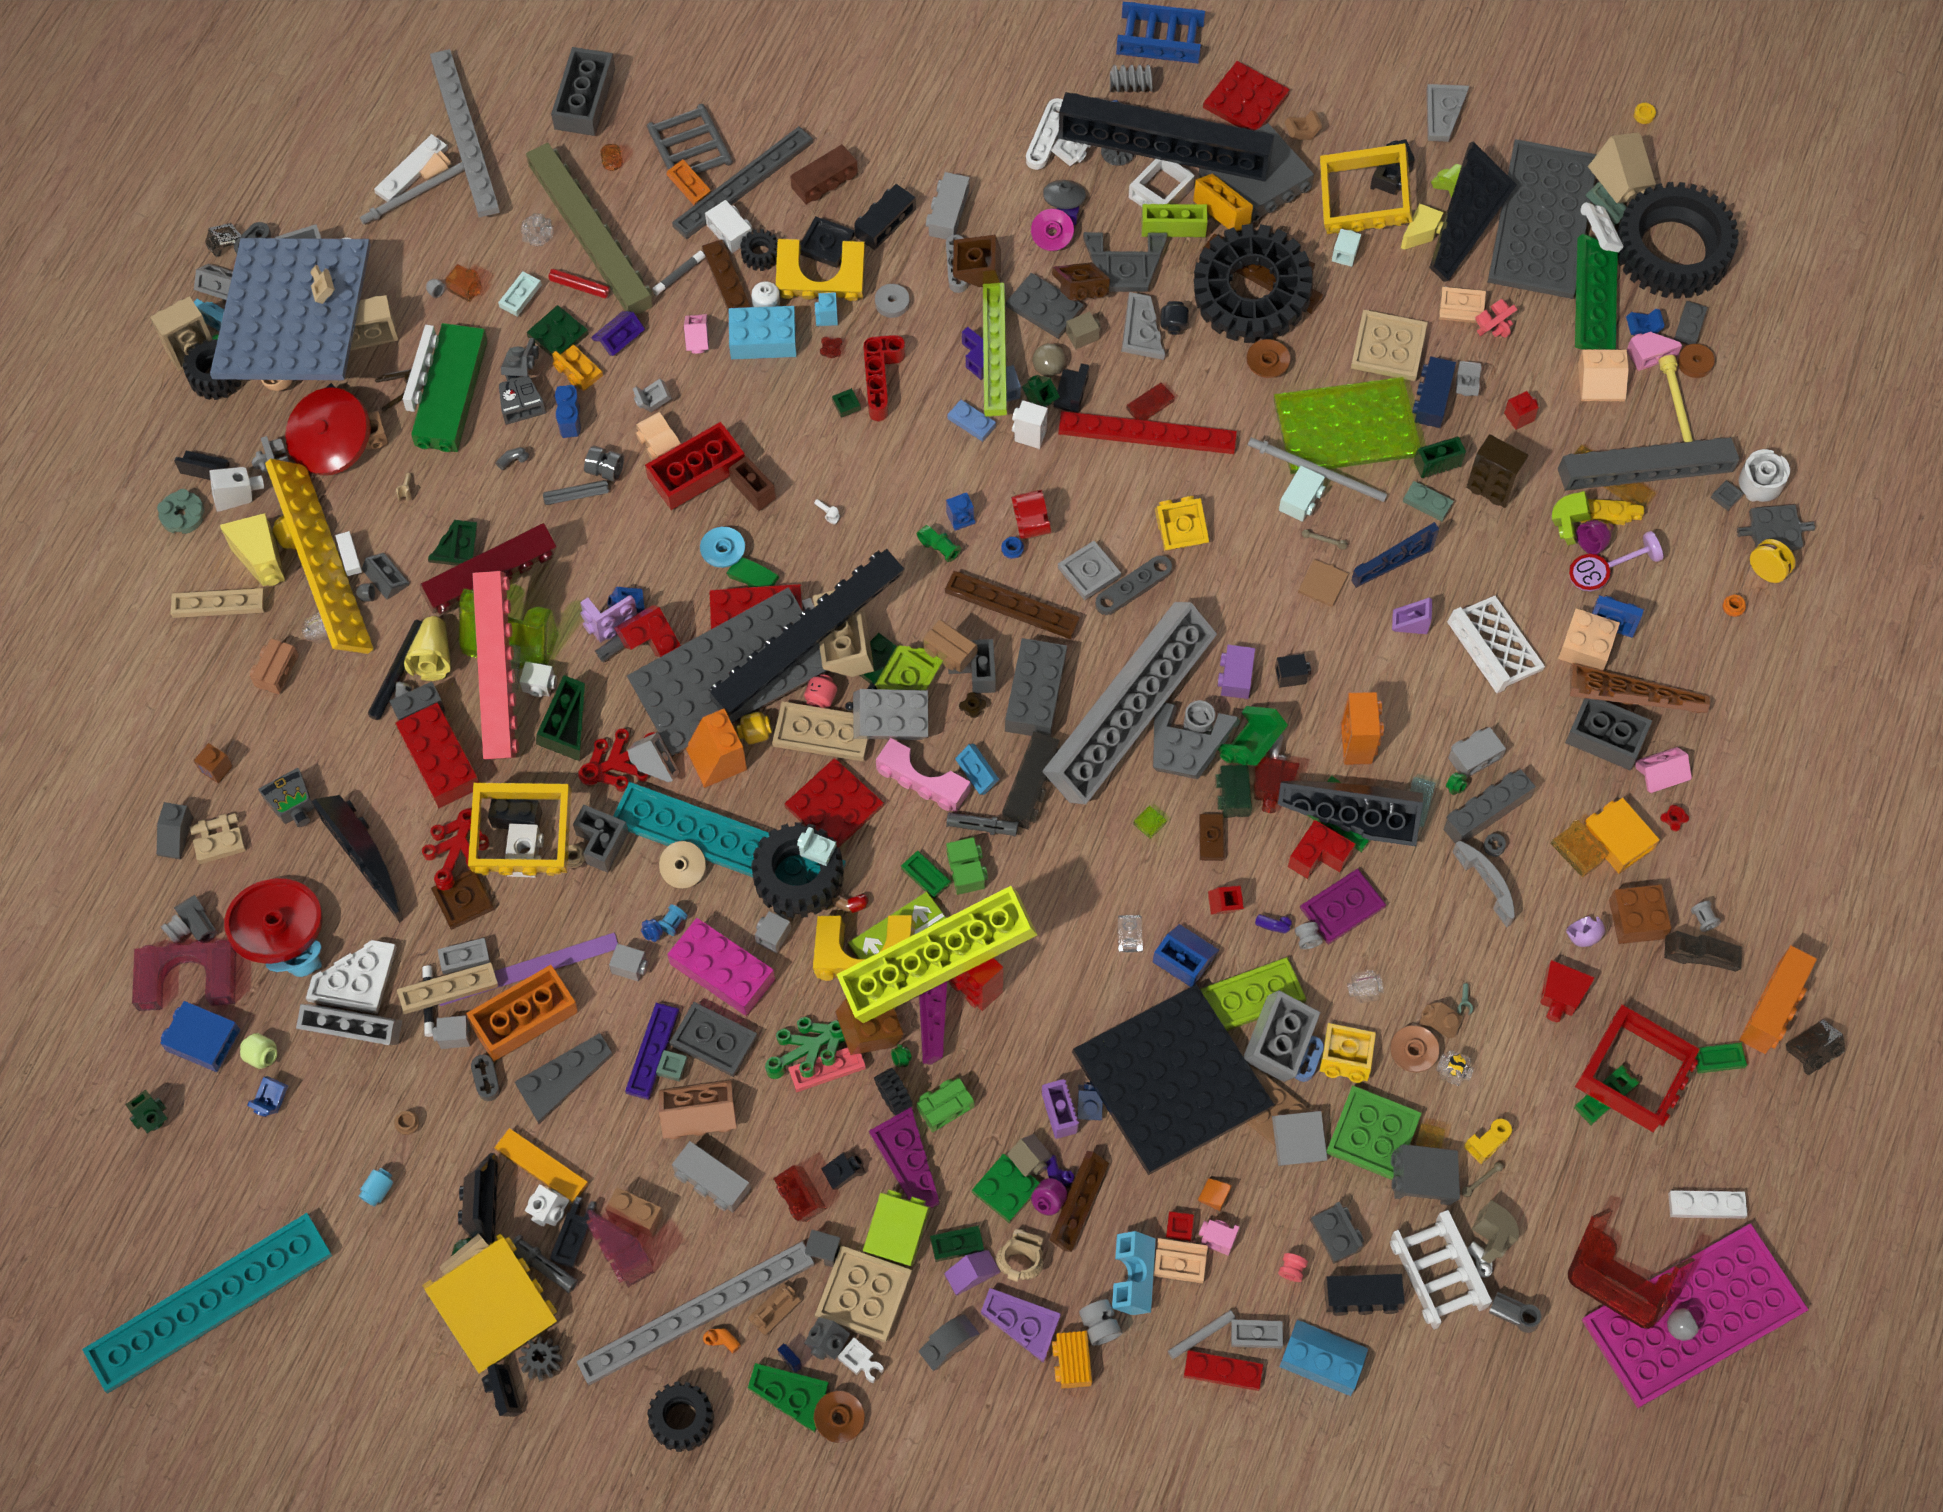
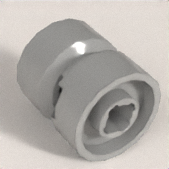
M1202 700L1190 703L1185 711L1183 730L1211 735L1215 719V710L1212 705Z
M1108 1299L1091 1303L1079 1311L1083 1325L1089 1327L1087 1335L1092 1346L1108 1343L1122 1335L1118 1321L1112 1319L1114 1311Z

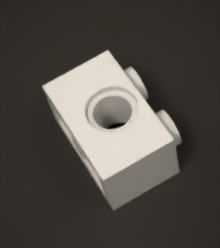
M509 824L505 859L541 860V855H538L539 848L543 847L544 835L540 833L538 825ZM523 848H530L525 854L519 853ZM513 872V875H508L511 877L536 878V875L527 876L523 875L522 872Z

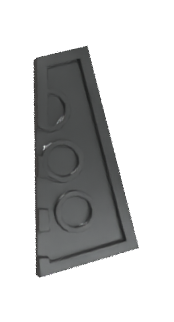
M599 1033L515 1081L518 1090L538 1124L553 1109L555 1110L561 1105L562 1101L571 1092L576 1091L580 1084L587 1077L592 1076L613 1054Z

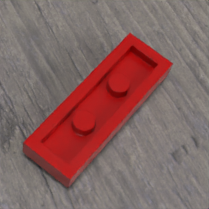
M1187 1351L1183 1378L1259 1391L1263 1364Z

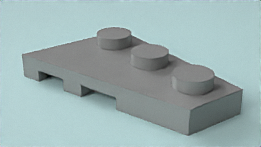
M1427 84L1428 141L1449 142L1469 86Z

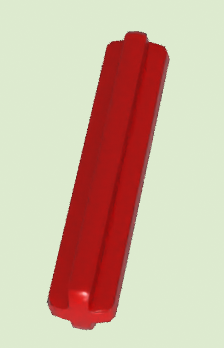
M551 269L548 275L549 280L601 298H607L610 293L609 286L557 269Z

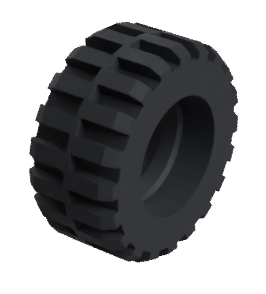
M795 822V826L791 827L787 823L781 825V830L777 831L775 828L771 830L769 838L763 837L759 841L760 848H755L753 853L754 860H752L751 866L754 886L759 898H763V903L768 908L773 906L775 913L781 915L782 912H786L787 917L794 918L795 914H801V918L808 917L810 912L816 915L821 912L822 906L828 908L832 904V897H838L844 880L842 854L840 848H837V843L827 866L820 864V872L811 882L800 886H792L783 883L776 877V868L784 859L793 855H800L799 846H797L798 839L802 832L806 833L808 827L814 829V834L836 842L833 837L828 838V833L825 830L820 829L817 831L816 825L808 824L807 827L802 826V822Z

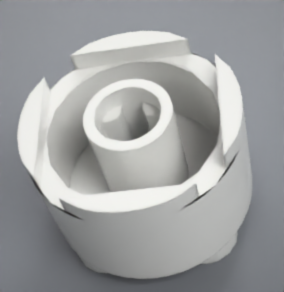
M1762 449L1753 452L1746 460L1739 475V486L1746 495V498L1750 501L1761 502L1777 498L1788 480L1790 474L1789 464L1782 455L1779 457L1772 450Z

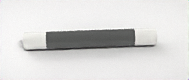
M702 251L697 252L653 287V293L659 295L703 260L705 254Z

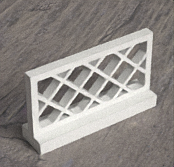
M1496 596L1465 609L1460 607L1453 610L1447 623L1496 693L1504 691L1506 686L1544 670V664ZM1492 604L1497 614L1484 612L1485 607ZM1471 613L1480 616L1478 623L1470 621L1467 615ZM1483 618L1495 621L1494 628L1482 625ZM1498 622L1507 625L1510 629L1509 633L1497 630ZM1480 630L1492 634L1491 641L1483 639L1479 634ZM1495 636L1506 638V646L1495 643ZM1511 640L1520 643L1522 650L1510 648ZM1492 649L1503 651V659L1496 657ZM1508 653L1519 656V664L1507 661ZM1523 659L1531 660L1535 667L1523 666ZM1505 666L1516 669V675L1509 677L1505 671Z

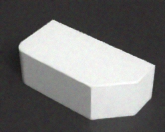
M350 532L335 535L347 576L361 573V565Z

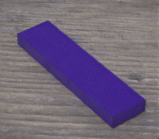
M655 1003L625 1090L626 1094L646 1100L650 1099L657 1078L656 1071L663 1051L667 1049L679 1014L678 1008Z

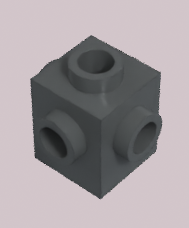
M818 1317L815 1325L809 1331L804 1344L812 1349L810 1353L816 1358L824 1360L826 1357L836 1360L850 1333L835 1321Z

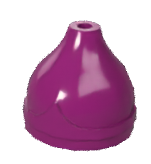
M1588 520L1577 528L1578 543L1589 554L1601 553L1609 545L1614 527L1611 523H1604L1600 520Z

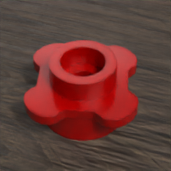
M1671 805L1666 813L1661 814L1660 820L1663 823H1667L1670 829L1676 832L1680 830V826L1683 823L1688 822L1689 816L1685 814L1682 808L1677 805Z

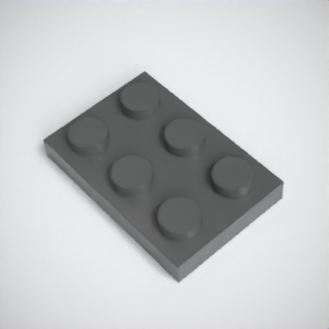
M1033 273L1029 274L1006 301L1007 308L1057 339L1066 331V321L1078 317L1084 310V304L1079 301L1069 300L1059 289Z
M693 1002L672 1037L670 1045L734 1077L758 1035L732 1020Z

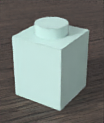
M1340 229L1333 251L1332 262L1352 267L1359 248L1361 234L1352 230Z

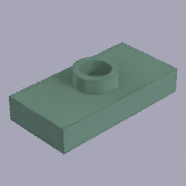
M1598 182L1585 196L1595 206H1603L1611 221L1616 225L1622 219L1626 206L1623 203L1617 204L1603 185Z

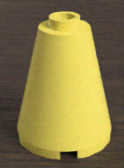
M437 616L427 617L423 620L404 660L406 671L414 676V673L420 675L421 680H441L451 670L446 624Z

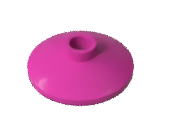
M1047 209L1040 212L1034 218L1031 225V235L1034 242L1046 251L1063 249L1070 243L1074 233L1071 218L1065 212L1058 209ZM1055 229L1057 232L1055 235H1050L1048 233L1049 230Z

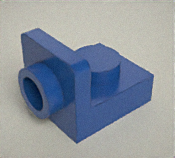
M616 587L613 593L608 596V608L631 595L635 600L637 613L642 612L645 609L643 589Z

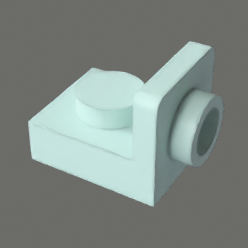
M808 827L806 833H801L797 846H799L800 856L827 866L836 848V842L814 834V829Z

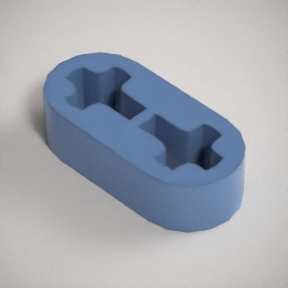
M1311 1036L1308 1046L1313 1043L1316 1045L1315 1049L1317 1050L1313 1051L1312 1056H1308L1309 1047H1307L1295 1077L1299 1081L1306 1082L1314 1076L1324 1047L1321 1039L1316 1036ZM1304 1061L1309 1062L1308 1071L1305 1072V1075L1300 1073V1068H1302Z

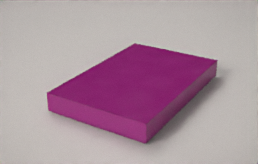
M1357 868L1303 903L1300 909L1310 922L1318 924L1319 934L1329 945L1383 910L1386 904Z

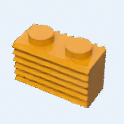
M1087 1331L1057 1333L1056 1341H1052L1053 1357L1058 1356L1059 1366H1054L1055 1382H1060L1061 1389L1091 1386L1092 1376Z

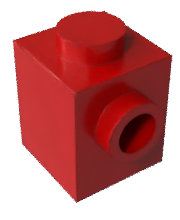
M1525 391L1508 399L1504 414L1515 430L1535 421L1539 409L1538 403L1534 397L1530 396L1528 391Z
M1241 885L1218 887L1208 891L1211 915L1234 913L1244 909Z

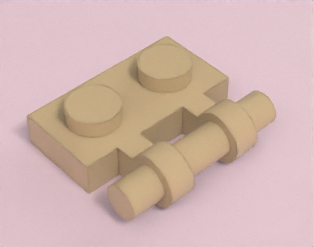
M236 813L231 815L222 814L217 819L210 821L204 819L198 821V824L189 826L192 835L201 833L202 838L193 840L199 864L246 851L240 828L231 829L230 824L238 822ZM222 827L223 832L210 835L209 830Z

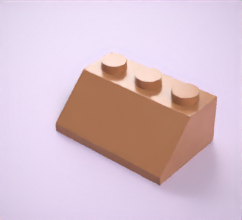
M732 1080L659 1090V1116L663 1139H678L682 1136L693 1134L701 1136L707 1132H728L731 1129H736Z

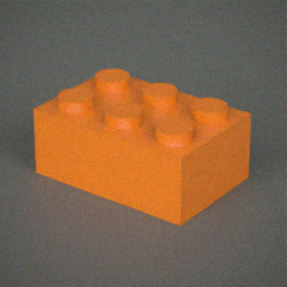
M1377 692L1348 693L1341 719L1344 765L1372 764L1374 756L1378 755V746L1381 745V736L1384 735L1383 722H1379V715L1382 714V702L1377 700Z

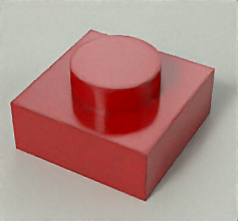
M1169 1211L1166 1238L1191 1241L1194 1215Z

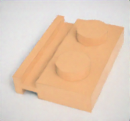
M1442 287L1439 320L1477 323L1475 317L1484 311L1486 291Z
M1158 1238L1153 1276L1203 1283L1208 1246Z

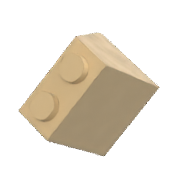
M1639 132L1611 136L1588 166L1617 204L1629 203L1632 198L1635 200L1639 192L1644 194L1646 188L1651 186L1653 189L1656 185Z

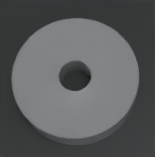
M898 284L884 285L875 294V307L885 317H899L909 308V294L904 287Z

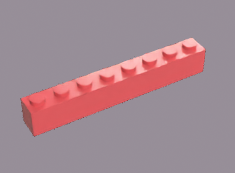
M501 571L473 573L483 759L486 760L516 758V753L519 752L518 739H515L518 721L513 712V706H516L515 692L512 693V683H515V672L511 669V660L514 658V651L509 643V637H512V625L508 623L511 603L510 600H507L506 592L510 588L508 576Z

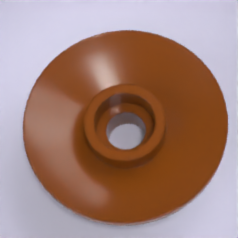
M1264 339L1255 342L1249 348L1246 361L1250 370L1256 375L1264 378H1274L1282 375L1288 369L1290 354L1282 343L1271 339Z
M845 1391L830 1392L823 1396L815 1407L814 1423L816 1429L822 1437L830 1442H848L854 1439L863 1428L865 1420L864 1409L860 1401L851 1393ZM834 1414L841 1416L840 1423L834 1421Z

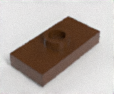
M1199 814V860L1223 861V814Z

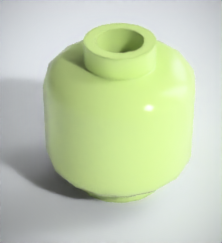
M259 1033L251 1034L241 1043L240 1057L244 1062L258 1069H263L275 1062L277 1046L274 1041Z

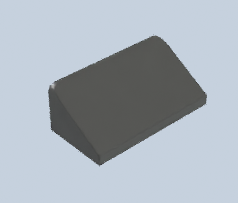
M385 553L365 558L362 571L386 599L393 597L409 586V582Z

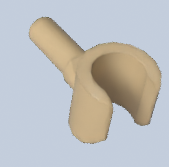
M410 473L406 474L404 483L396 488L398 501L402 497H406L407 501L411 500L409 483L412 475Z

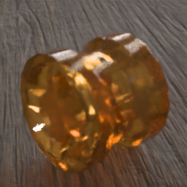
M606 144L600 150L602 165L606 170H618L623 164L621 149L618 145Z

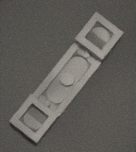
M1458 841L1453 849V854L1465 870L1474 866L1497 898L1493 907L1494 911L1504 925L1509 927L1514 919V906L1503 877L1482 853L1470 845Z

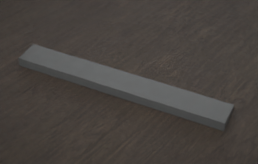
M798 126L674 220L672 227L687 240L706 225L705 213L724 200L733 205L813 144V138Z

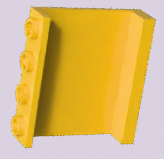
M501 1234L496 1236L497 1241L434 1282L429 1280L422 1285L478 1373H481L487 1367L496 1363L557 1322L553 1316L557 1313L550 1300L544 1302L540 1295L543 1292L542 1287L536 1278L532 1281L527 1275V1272L530 1271L528 1265L523 1258L519 1260L516 1258L513 1252L517 1248L509 1237L504 1239Z

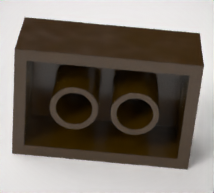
M1489 434L1476 453L1466 488L1476 495L1489 499L1494 505L1506 508L1518 490L1529 455Z

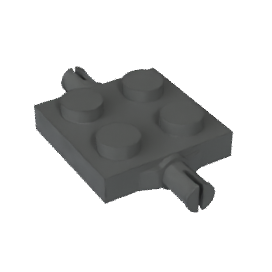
M1796 505L1751 508L1749 511L1750 527H1738L1737 536H1751L1756 548L1762 541L1774 539L1785 544L1790 550H1800L1803 547L1801 533L1803 531H1814L1815 525L1813 521L1800 522Z

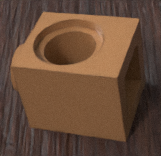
M377 411L368 414L370 433L376 432L370 434L366 446L367 450L379 449L388 444L385 430Z

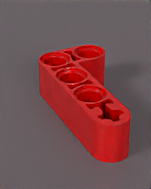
M898 335L869 337L863 345L868 412L870 418L874 421H883L888 416L885 364H897L905 358V342ZM876 402H880V407H876Z

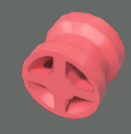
M1285 1253L1283 1257L1284 1265L1280 1267L1278 1274L1287 1280L1302 1282V1271L1307 1267L1308 1261L1301 1256Z

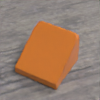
M1208 1178L1198 1201L1221 1211L1232 1186Z

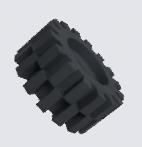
M757 229L753 230V234L748 232L747 238L743 237L740 244L744 264L746 263L748 268L752 266L755 271H757V267L760 268V271H764V267L769 270L771 269V264L775 266L778 245L776 236L774 234L771 236V232L768 230L764 233V229H760V233H757ZM758 246H765L768 248V251L764 254H755L752 252V250Z
M892 1067L874 1077L875 1084L893 1115L896 1116L913 1106L906 1087H904L902 1080H900L899 1075L896 1074Z

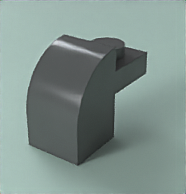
M963 1314L953 1318L928 1337L930 1340L918 1352L930 1368L935 1371L954 1353L964 1350L980 1333L967 1316Z

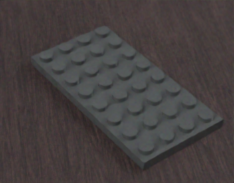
M1514 140L1508 176L1517 186L1501 207L1487 283L1573 299L1577 275V238L1585 234L1588 219L1587 216L1581 214V207L1584 203L1591 202L1585 195L1593 188L1595 175L1588 166L1597 154Z
M789 587L627 675L628 680L672 757L688 747V743L703 717L720 710L709 698L712 691L710 688L717 681H725L730 677L728 673L737 665L742 667L747 663L746 658L754 651L759 653L763 650L765 642L771 637H779L783 633L781 630L788 623L792 622L794 624L801 619L799 615L803 611ZM816 645L729 717L731 723H735L742 716L751 714L804 685L813 677L827 672L828 670H824L822 667L820 645Z

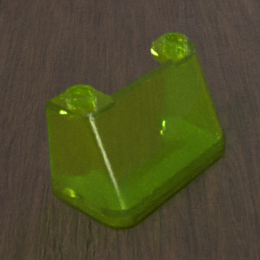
M463 589L459 602V644L461 651L465 655L477 658L474 591ZM534 607L526 613L524 620L508 617V623L512 625V637H509V643L514 651L511 666L523 669L525 662L548 665L558 638L552 610Z

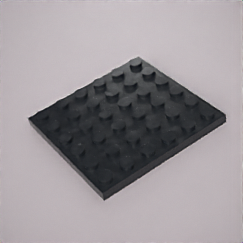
M1197 984L1072 1050V1054L1148 1175L1274 1107V1103Z

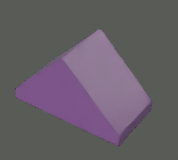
M1427 598L1394 609L1392 630L1395 632L1427 634L1432 620V599Z
M989 1250L966 1255L946 1271L944 1275L957 1296L999 1274L1000 1270Z

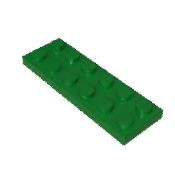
M1585 234L1577 238L1575 348L1580 350H1616L1618 252L1602 249L1597 239Z

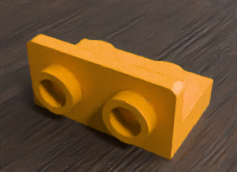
M574 344L562 354H559L557 351L552 353L555 369L559 373L563 372L567 376L568 381L574 387L578 386L582 391L586 390L603 376L602 371Z

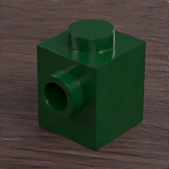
M1034 375L1027 380L1028 383L1022 386L1028 401L1039 406L1047 407L1060 397L1051 378Z

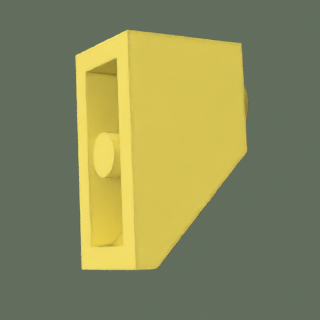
M1419 203L1412 218L1413 222L1409 224L1403 236L1401 248L1408 249L1433 241L1436 233L1440 234L1444 223L1441 221L1443 212Z

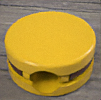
M1766 539L1750 554V564L1755 573L1771 583L1782 582L1795 568L1796 562L1793 553L1785 544L1778 540Z

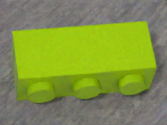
M1142 204L1141 237H1147L1148 233H1167V237H1206L1207 204Z

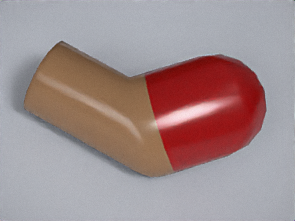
M839 894L837 898H833L832 904L852 914L865 909L869 900L864 894H859L850 899H846Z

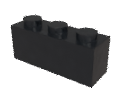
M895 184L891 189H887L882 198L877 203L874 202L868 212L855 221V237L875 251L916 210V197L898 184Z
M1402 1274L1326 1276L1324 1281L1326 1312H1333L1335 1316L1347 1315L1348 1312L1358 1311L1360 1315L1373 1314V1311L1382 1310L1384 1314H1395L1402 1310L1405 1304Z

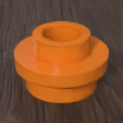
M1734 594L1725 598L1722 607L1727 615L1738 617L1744 613L1746 603L1740 595Z

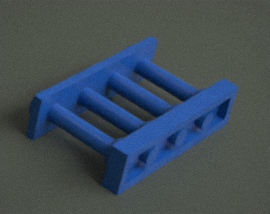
M1123 1L1122 18L1127 19L1125 35H1118L1116 54L1199 64L1201 44L1195 43L1197 27L1204 26L1205 11ZM1135 20L1148 21L1145 38L1133 36ZM1156 22L1168 23L1166 40L1154 39ZM1176 24L1189 26L1187 42L1174 41Z

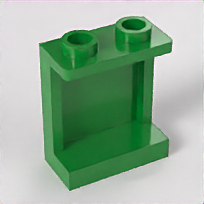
M1246 706L1241 713L1248 721L1247 725L1231 745L1221 744L1217 750L1220 753L1221 759L1227 763L1257 766L1288 724L1276 709Z

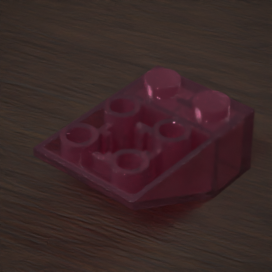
M587 1211L590 1218L586 1221L589 1230L596 1241L601 1239L598 1244L607 1262L613 1261L610 1265L619 1283L624 1281L629 1288L654 1273L650 1260L636 1237L595 1212Z

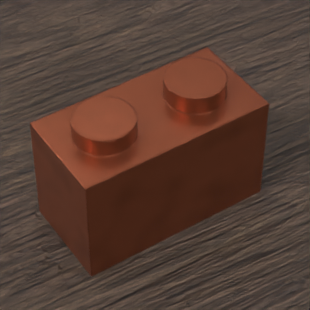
M747 456L729 468L731 483L758 511L776 499L774 485Z

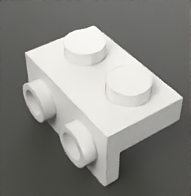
M1058 139L1051 151L1071 166L1076 161L1080 163L1087 154L1085 150L1087 147L1090 148L1091 145Z

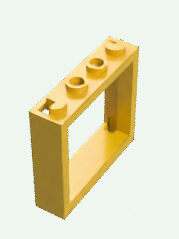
M1405 143L1320 156L1323 217L1327 234L1337 233L1338 235L1340 229L1360 232L1369 228L1381 229L1385 226H1402L1401 224L1413 222L1408 152ZM1400 163L1403 208L1331 218L1329 173Z
M474 783L468 866L471 871L482 873V875H488L489 872H498V874L506 876L513 875V872H522L523 875L535 876L537 872L546 873L549 876L567 873L572 795L569 784ZM482 799L560 800L557 860L478 859Z

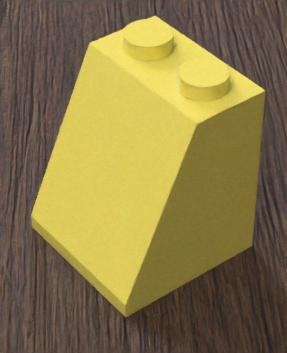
M265 513L220 525L231 551L262 586H273L285 581L276 539Z

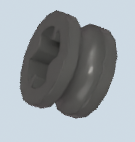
M1497 833L1486 837L1484 850L1488 855L1497 857L1505 850L1506 841L1504 837ZM1492 841H1497V850L1492 849V845L1488 843L1492 844Z

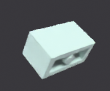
M1300 466L1281 498L1279 511L1303 522L1306 515L1310 516L1316 506L1314 503L1316 498L1320 499L1326 487L1323 486L1325 477Z

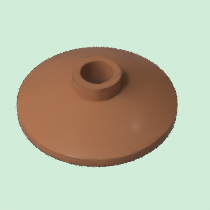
M1407 1026L1400 1029L1393 1036L1390 1052L1394 1062L1400 1068L1408 1072L1420 1073L1430 1069L1436 1063L1439 1056V1044L1436 1037L1429 1030L1420 1026ZM1415 1049L1417 1050L1418 1054L1412 1055L1410 1054L1409 1050Z

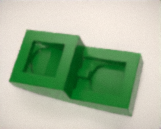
M743 557L736 564L732 565L726 573L730 579L745 583L748 587L774 586L779 579V576L771 570Z

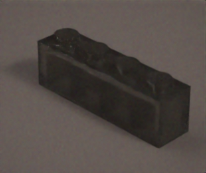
M1033 731L1003 808L1002 820L1018 822V827L1027 830L1031 822H1036L1039 814L1037 806L1039 802L1043 803L1046 797L1047 789H1044L1046 783H1051L1042 771L1060 748L1059 739Z

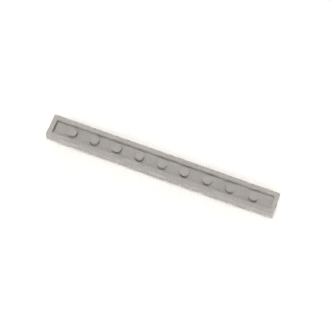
M448 49L431 53L430 57L478 216L483 217L500 213L451 51Z
M803 1241L576 1361L588 1386L813 1267L814 1262L811 1256L805 1254L806 1247Z

